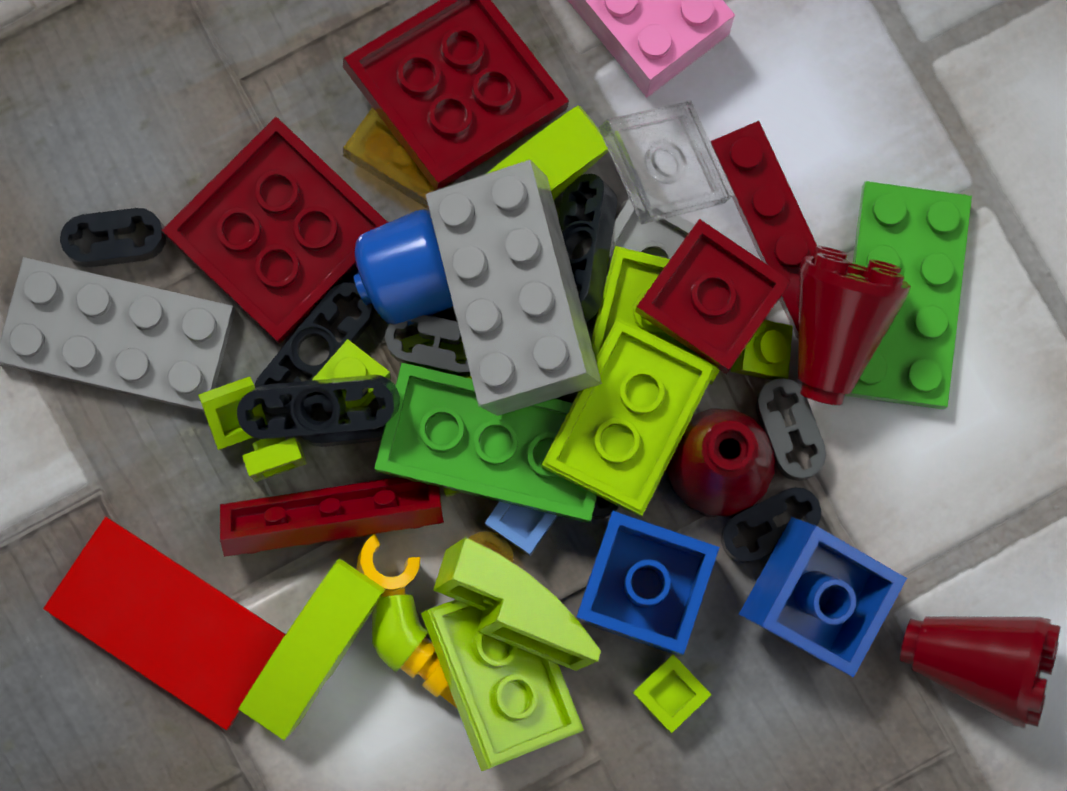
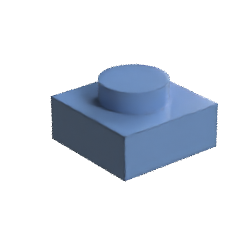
M499 502L486 520L485 526L531 556L558 516Z

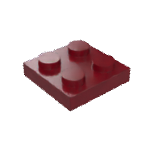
M699 219L636 306L635 312L727 374L786 291L791 280Z

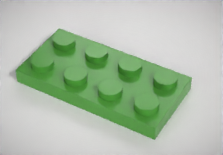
M865 181L862 185L853 263L868 267L869 260L875 259L897 265L902 268L900 274L905 276L904 281L911 285L906 301L850 394H845V396L942 410L948 407L972 200L971 195Z
M401 363L396 382V388L400 396V405L397 413L385 425L374 467L376 472L591 524L597 495L542 468V463L573 403L551 399L496 416L478 406L472 379Z

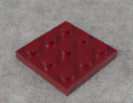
M439 0L343 58V69L435 190L442 189L567 110L569 104L568 98L492 0Z
M274 117L162 229V232L280 345L307 318L328 291L340 284L357 267L355 243L358 237L389 222L278 117Z

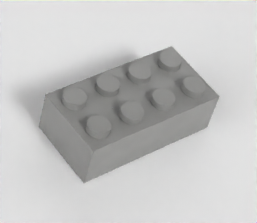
M527 160L427 193L426 198L478 406L499 416L602 384L547 176L531 160Z

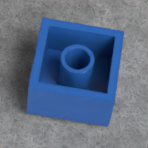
M612 511L576 619L583 624L680 657L685 653L720 547Z
M791 517L739 615L854 678L907 578L818 526Z

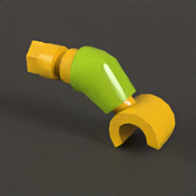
M374 534L366 540L357 557L356 568L359 572L386 589L372 611V645L378 656L394 672L401 669L411 678L418 674L425 680L422 686L436 698L441 695L456 707L432 641L425 637L428 631L420 624L413 595H406L405 588L413 581L419 570L420 557L408 558L400 575L395 577L384 576L376 570L373 564V554L381 545Z

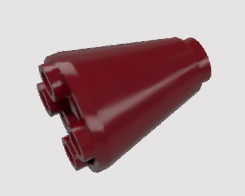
M816 246L813 256L802 258L799 273L798 379L803 382L800 394L820 403L842 405L845 394H850L906 301L911 285L904 281L905 276L900 274L902 268L897 265L870 259L868 267L847 261L848 254L843 251L826 246Z
M710 408L692 416L666 468V473L674 493L689 508L698 511L706 517H730L752 507L766 494L774 476L775 453L767 433L752 417L734 409ZM735 442V452L738 457L734 460L724 459L719 453L720 443Z
M925 616L923 621L910 618L902 643L900 661L912 664L913 671L1014 726L1024 729L1027 724L1038 727L1046 698L1045 691L1048 679L1041 678L1040 674H1052L1059 646L1058 639L1061 626L1051 624V619L1043 617Z

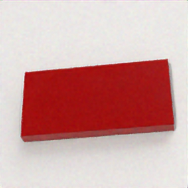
M106 516L43 608L225 730L231 728L241 713L239 710L240 705L286 635Z

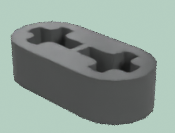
M423 315L398 324L389 323L386 329L385 341L390 354L398 362L457 376H471L467 360L466 364H459L453 351L440 349L442 342L453 345L460 344L462 338L457 321ZM408 321L414 323L410 325L418 327L419 336L424 339L434 340L433 347L416 344L413 347L412 353H407L403 350L402 342L395 339L397 333H407L409 329Z
M785 378L774 379L767 383L757 396L755 404L757 416L774 450V462L779 472L791 480H807L817 474L823 467L826 459L825 445L808 399L800 394L801 386L793 380ZM780 390L784 398L792 396L795 400V404L788 410L792 423L791 426H785L779 411L770 412L767 405L774 399L773 391ZM795 432L802 448L811 447L814 451V456L807 461L808 469L802 470L798 462L788 463L786 455L793 450L789 434Z

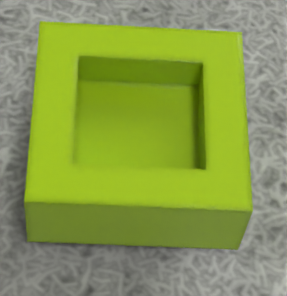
M765 320L732 366L731 372L769 380L788 379L793 326Z
M347 339L312 380L364 375H381L390 380L391 375L386 368ZM369 388L368 393L359 400L346 401L345 411H349L352 407L368 406L375 398L373 388ZM341 389L344 397H346L347 390Z
M250 376L198 394L218 450L253 438L241 428L237 419V407L240 400L247 393L255 389ZM261 404L253 408L254 416H263L265 425H268Z
M285 437L260 439L252 444L253 452L242 455L248 475L255 482L307 464L301 444L295 437L287 440Z
M674 654L664 661L632 692L671 734L712 695Z

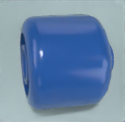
M430 210L414 211L365 232L358 237L355 243V260L359 273L354 275L357 291L364 304L369 305L372 303L379 316L388 325L389 323L399 324L423 315L432 316L453 307Z

